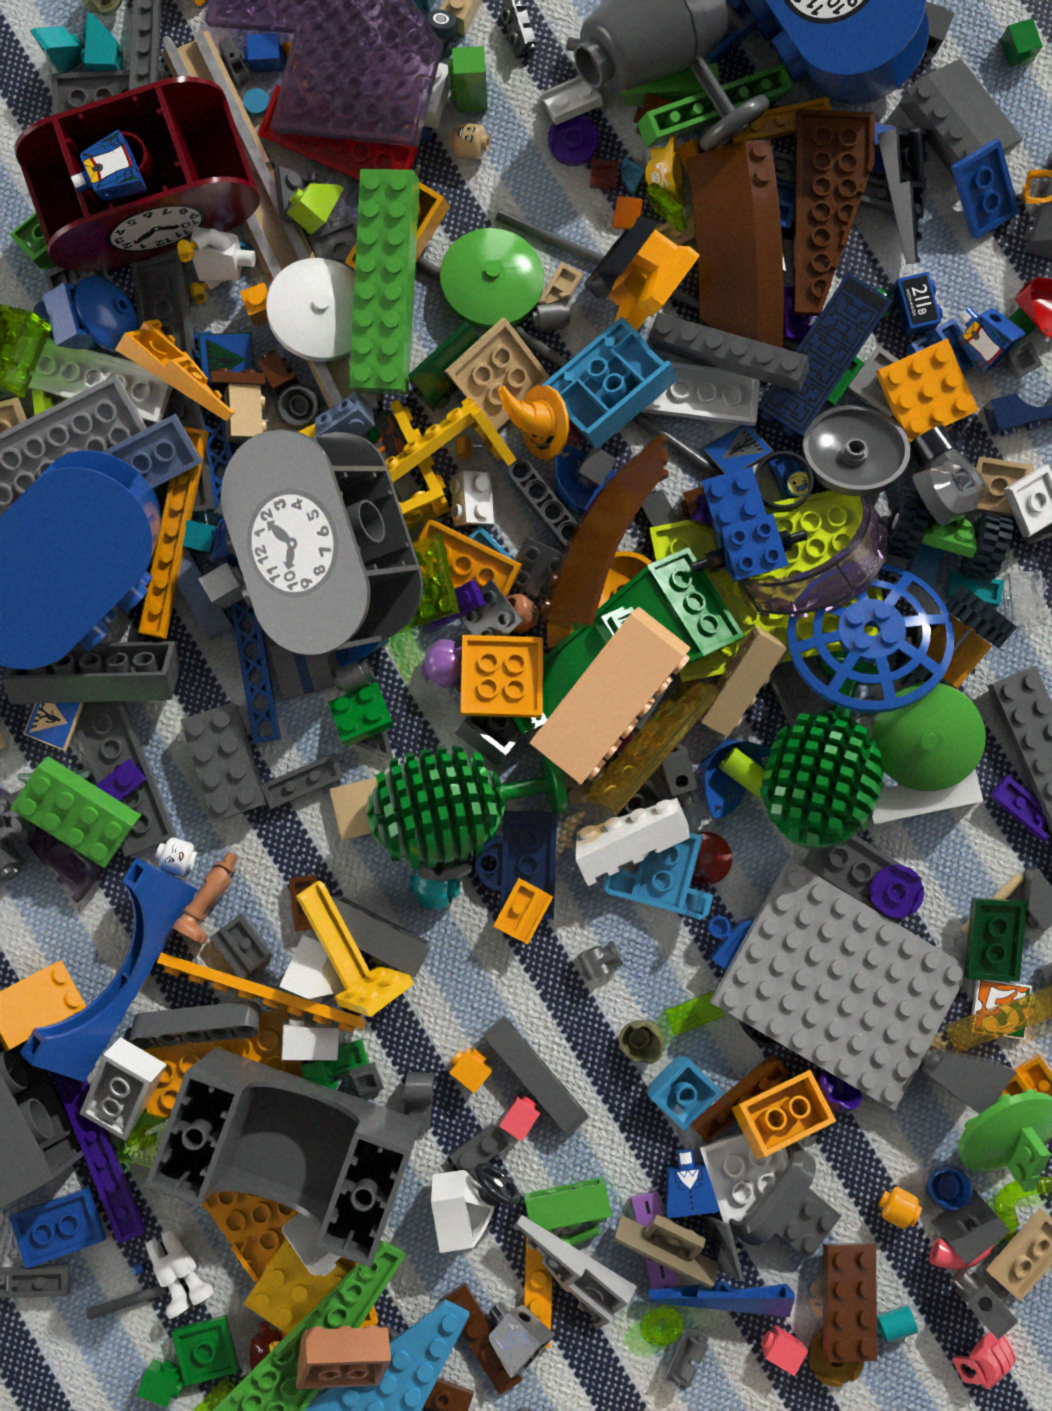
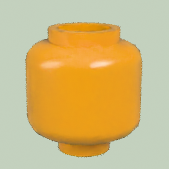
M894 1187L890 1193L884 1191L878 1204L882 1207V1218L901 1229H906L909 1225L914 1227L922 1210V1207L919 1206V1199L900 1187Z

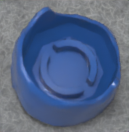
M943 1165L936 1168L930 1174L926 1182L925 1192L935 1205L943 1210L951 1211L962 1208L969 1203L973 1195V1185L962 1170L954 1166Z

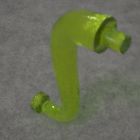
M1040 1177L1033 1191L1024 1192L1019 1183L1013 1181L1005 1185L998 1192L994 1211L1011 1231L1006 1235L1008 1242L1017 1234L1015 1228L1020 1225L1015 1210L1016 1203L1028 1196L1052 1192V1177Z

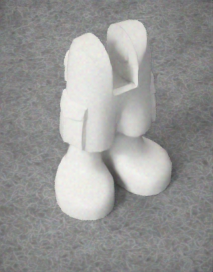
M170 1229L162 1233V1241L168 1255H165L162 1246L155 1238L146 1243V1249L160 1286H168L172 1300L166 1308V1315L169 1319H172L184 1312L192 1304L197 1305L210 1297L214 1290L210 1284L202 1282L193 1271L197 1266L190 1252L186 1248L184 1249L179 1237ZM178 1278H184L190 1291L189 1294Z

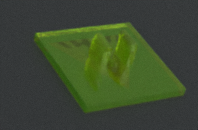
M143 1111L128 1139L125 1141L119 1137L118 1159L151 1169L169 1118Z

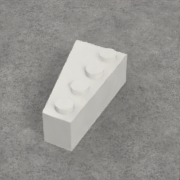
M976 769L960 783L938 791L914 790L899 783L898 785L888 787L887 782L882 783V791L872 818L873 823L877 824L982 802L983 798Z
M678 799L662 800L649 808H639L631 812V814L622 817H612L604 823L596 826H586L578 831L576 836V862L587 885L590 886L596 883L595 877L606 872L609 876L619 872L618 867L629 861H633L636 864L644 860L652 850L659 853L690 838L689 825Z

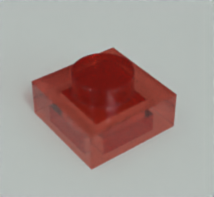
M593 159L589 188L615 191L618 162Z

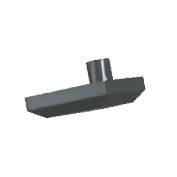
M387 730L356 743L357 746L389 760L393 759Z

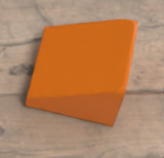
M617 196L613 228L626 230L641 216L643 200Z

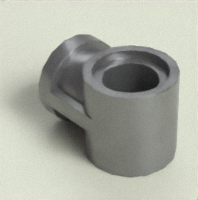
M613 940L608 942V946L602 947V945H598L577 955L588 981L611 972V967L623 966Z

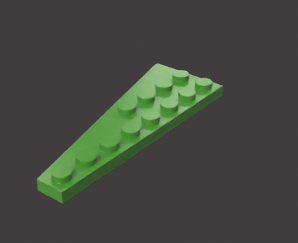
M381 1240L372 1266L368 1267L358 1263L225 1397L214 1411H305L319 1388L296 1389L299 1347L304 1331L317 1326L324 1329H336L340 1326L359 1328L406 1257L404 1251Z

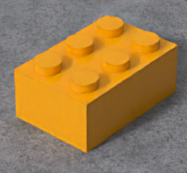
M811 1070L801 1073L731 1108L756 1159L764 1158L836 1122Z

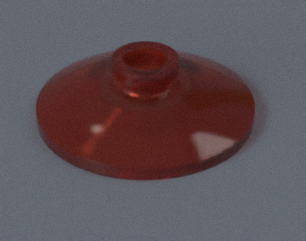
M696 833L702 835L703 839L692 881L701 885L715 884L721 881L730 871L732 865L731 849L728 843L715 833ZM706 853L712 857L711 862L708 864L702 861V857Z

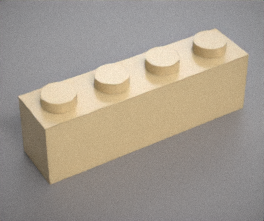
M755 625L753 626L697 712L702 724L727 737L732 730L735 731L739 727L742 715L746 709H750L753 706L756 694L761 687L767 685L771 678L772 670L783 661L786 655L787 648L782 640Z

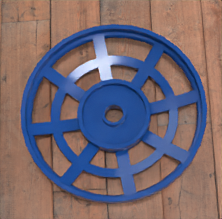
M852 563L840 566L843 572L847 573L850 583L856 589L866 581L861 579L858 570H876L880 563ZM883 564L880 571L900 576L901 579L897 584L894 585L881 580H871L865 586L891 591L884 601L869 599L865 587L861 590H854L857 602L847 608L835 604L816 611L813 621V637L797 642L796 622L799 614L790 615L788 620V651L794 668L802 680L815 693L828 702L857 712H892L920 701L933 691L943 679L954 651L952 619L938 594L925 581L914 574L887 564ZM837 567L821 574L807 585L798 596L791 612L800 611L803 603L813 607L831 603L841 594L851 590V588L846 583L833 590L825 599L810 594L824 580L841 574ZM914 583L933 599L942 614L926 615L918 600L906 591L909 585ZM900 597L904 598L913 607L917 616L902 617L900 612L894 607ZM825 612L840 618L836 631L822 634V620ZM930 625H945L946 648L940 665L926 655L930 643ZM874 626L878 629L879 633L875 636H870L865 633L864 628ZM922 627V640L919 649L904 640L906 628ZM839 641L841 647L848 654L842 664L830 654L826 648L827 644ZM817 648L824 662L837 672L829 686L822 683L809 670L802 659L801 652ZM898 651L912 658L903 667L890 672L887 660L892 658ZM858 660L866 663H876L879 674H863L852 669ZM919 664L933 674L918 689L896 698L893 681L908 675ZM846 678L863 684H881L884 700H860L839 693V690Z

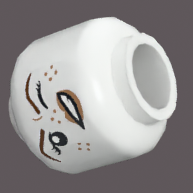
M172 837L167 840L166 844L160 843L155 858L160 859V869L171 874L183 876L186 871L191 872L198 852L194 851L192 843Z

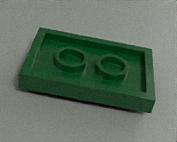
M971 898L964 977L974 980L1020 982L1027 911L1026 901Z

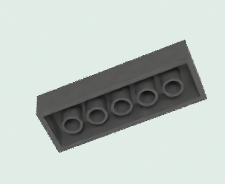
M175 641L98 643L89 652L84 650L79 644H76L62 659L50 665L34 669L7 667L2 680L10 704L172 700L181 665Z

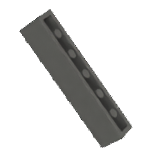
M657 313L648 335L653 349L798 392L801 391L810 368L807 355L662 313Z

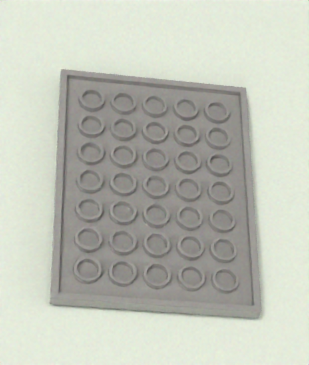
M787 859L709 1002L896 1111L922 1062L921 1059L927 1052L966 978L964 977L965 964L794 861Z

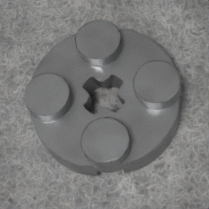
M6 794L0 796V836L9 848H15L32 840L35 836L36 827L35 824L30 825V821L10 809L18 796L14 794L6 796Z

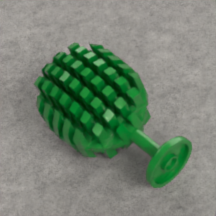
M830 651V654L841 664L848 655L845 651ZM822 659V668L834 677L837 672L832 670ZM858 660L852 669L863 674H879L876 663H866ZM846 678L839 693L854 698L857 685L873 686L878 684H863ZM837 705L834 706L833 712L821 711L822 714L814 716L799 714L798 722L790 727V731L787 726L781 728L775 734L777 741L772 743L762 778L761 798L771 822L776 825L779 833L789 841L808 849H823L834 845L845 847L847 840L855 835V831L857 834L863 833L869 827L868 819L872 818L882 791L881 785L883 783L884 771L881 753L875 740L869 736L868 728L863 727L849 717V709Z
M452 745V755L447 753L445 746L436 747L434 755H431L429 749L420 750L419 757L415 758L412 752L404 754V763L398 765V758L395 757L389 761V772L386 775L384 771L376 774V787L371 797L369 794L366 805L368 828L380 846L382 844L389 850L391 861L400 862L401 857L407 858L411 869L420 870V861L425 862L427 869L436 868L437 862H442L444 866L450 865L456 858L459 862L467 861L469 853L472 851L473 855L477 858L483 853L484 843L495 839L501 818L503 820L505 801L546 793L549 805L554 813L563 814L567 812V791L562 769L542 754V777L503 785L494 770L492 772L489 768L488 771L483 767L484 761L481 753L473 752V758L467 759L466 753L463 752V747Z

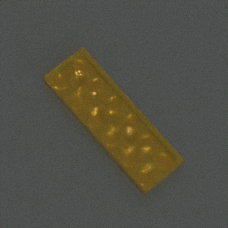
M694 680L679 683L672 696L660 705L658 712L643 725L642 731L636 738L625 746L623 753L617 760L610 763L605 774L592 784L590 791L585 797L592 804L617 815L721 692L714 685Z

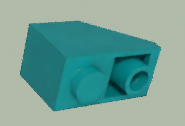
M87 13V22L83 25V37L85 40V49L81 51L83 65L86 66L89 72L123 70L124 52L117 39L92 13Z

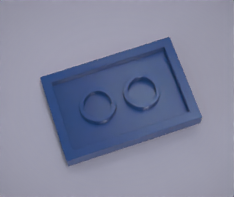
M993 139L951 166L971 238L979 239L1020 213L1001 140Z
M90 1186L9 1216L26 1269L103 1242L106 1239Z

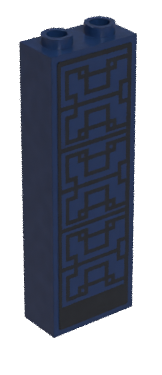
M848 272L795 351L807 355L810 368L801 391L798 392L773 384L758 407L759 418L769 425L775 423L781 427V432L785 436L793 440L795 437L801 439L893 300Z

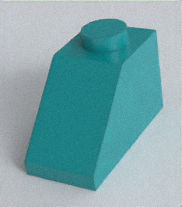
M64 26L39 27L30 30L43 53L58 73H69L82 63L81 49L84 45L75 33L70 35Z

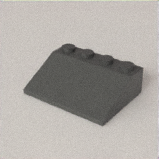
M961 58L927 74L907 88L898 104L916 128L931 130V137L926 139V141L952 175L951 166L993 139L1001 140L1004 153L1023 139Z

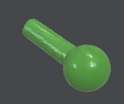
M595 1224L571 1236L560 1234L557 1237L575 1247L601 1235V1229L598 1224Z

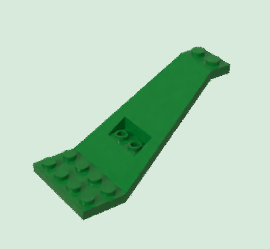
M689 547L643 568L597 609L593 626L572 631L543 657L542 718L513 717L523 736L543 726L630 613L638 607L690 647L686 654L690 659L684 667L716 653L745 637L704 570L694 574L691 572L690 562H695L697 559Z

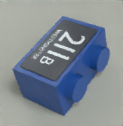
M924 272L896 280L891 289L904 337L932 331L941 323L943 313L941 306L936 302V286L934 281L930 280L929 273Z

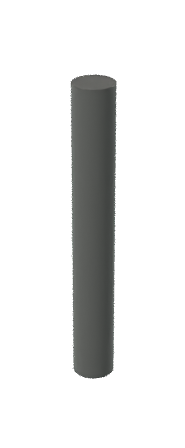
M159 1284L87 1309V1317L89 1320L168 1294V1286L161 1287Z

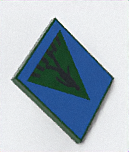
M251 332L198 334L201 371L207 378H209L211 371H215L218 368H227L231 372H241L246 369L254 370Z

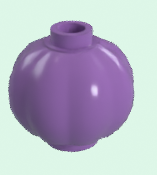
M440 639L433 642L427 648L425 662L421 666L424 678L426 680L431 679L435 684L443 688L457 687L461 683L462 646L459 647L455 641Z

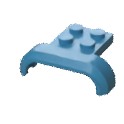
M689 832L690 838L659 853H656L654 850L650 851L644 860L640 861L637 873L619 868V872L611 876L606 873L603 887L609 895L666 909L698 920L705 918L709 915L714 895L690 888L703 836Z

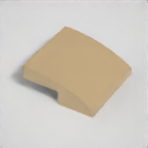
M376 777L329 789L341 841L371 834L367 824L366 805L369 794L371 797L376 787Z

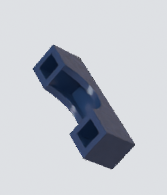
M1016 393L992 399L983 406L991 437L1001 434V437L1004 438L1016 434L1017 429L1026 427V430L1030 431L1043 426V422L1051 420L1052 423V404L1045 407L1032 406L1025 403Z

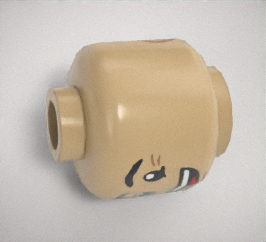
M460 123L457 128L452 130L451 149L455 150V154L459 158L479 160L484 155V152L489 151L490 136L486 135V130L481 124Z

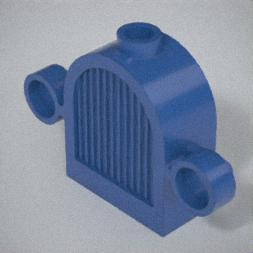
M714 916L709 920L708 930L710 934L716 938H723L710 953L709 957L724 970L728 969L755 918L742 919L732 927L730 922L723 916Z

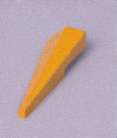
M158 319L144 321L139 330L124 333L115 348L116 351L223 420L227 421L233 416L235 410L229 408L221 401L222 395L218 390L212 391L207 385L208 378L186 352H182L174 345L175 338L172 335L166 336L161 330L162 323Z

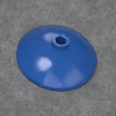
M90 275L81 279L76 284L73 291V305L81 326L99 346L108 351L119 353L115 348L124 333L139 330L138 317L132 302L120 287L101 276Z

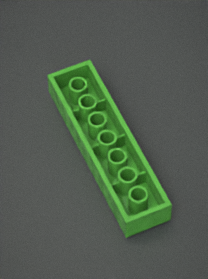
M360 169L349 388L358 393L409 395L408 374L410 373L420 188V180L414 170Z

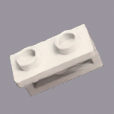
M463 470L452 475L450 492L452 493L453 506L451 508V516L454 520V527H462L464 525L490 526L494 524L491 472Z

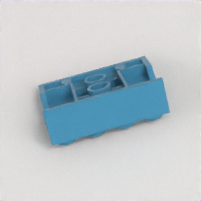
M621 317L542 385H549L558 391L565 402L570 422L597 450L678 380L671 363L668 360L664 362L650 349L641 334Z

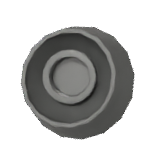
M291 384L283 388L278 394L275 403L276 413L280 421L287 427L295 430L305 429L313 425L315 418L321 412V403L317 393L304 384Z

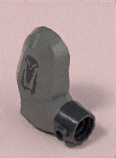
M944 425L928 430L910 443V447L923 470L913 474L915 486L927 509L941 526L960 521L975 511L982 500L986 483L978 470L957 451L959 447L956 442L960 439L952 426L946 429Z

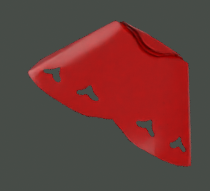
M1036 277L1016 295L1015 302L1036 327L1052 339V279Z

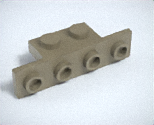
M657 1214L646 1227L623 1215L619 1217L613 1237L615 1242L709 1289L714 1286L719 1263L699 1254L704 1248L705 1238Z

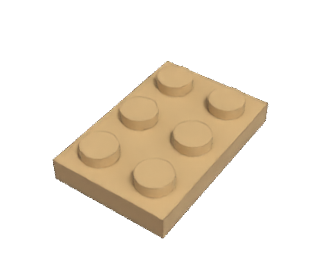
M1039 1208L986 1269L992 1277L1019 1301L1027 1295L1052 1266V1218Z

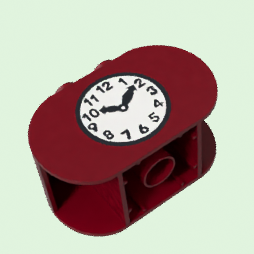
M183 76L163 79L43 118L26 128L17 138L14 147L16 159L23 172L47 244L50 260L56 266L70 271L94 272L115 269L178 249L177 244L180 240L185 239L191 242L194 227L212 228L221 232H227L250 218L260 204V196L226 95L219 85L200 77ZM119 130L128 142L147 191L103 201L93 188L79 193L74 186L71 176L85 171L80 154L114 131Z

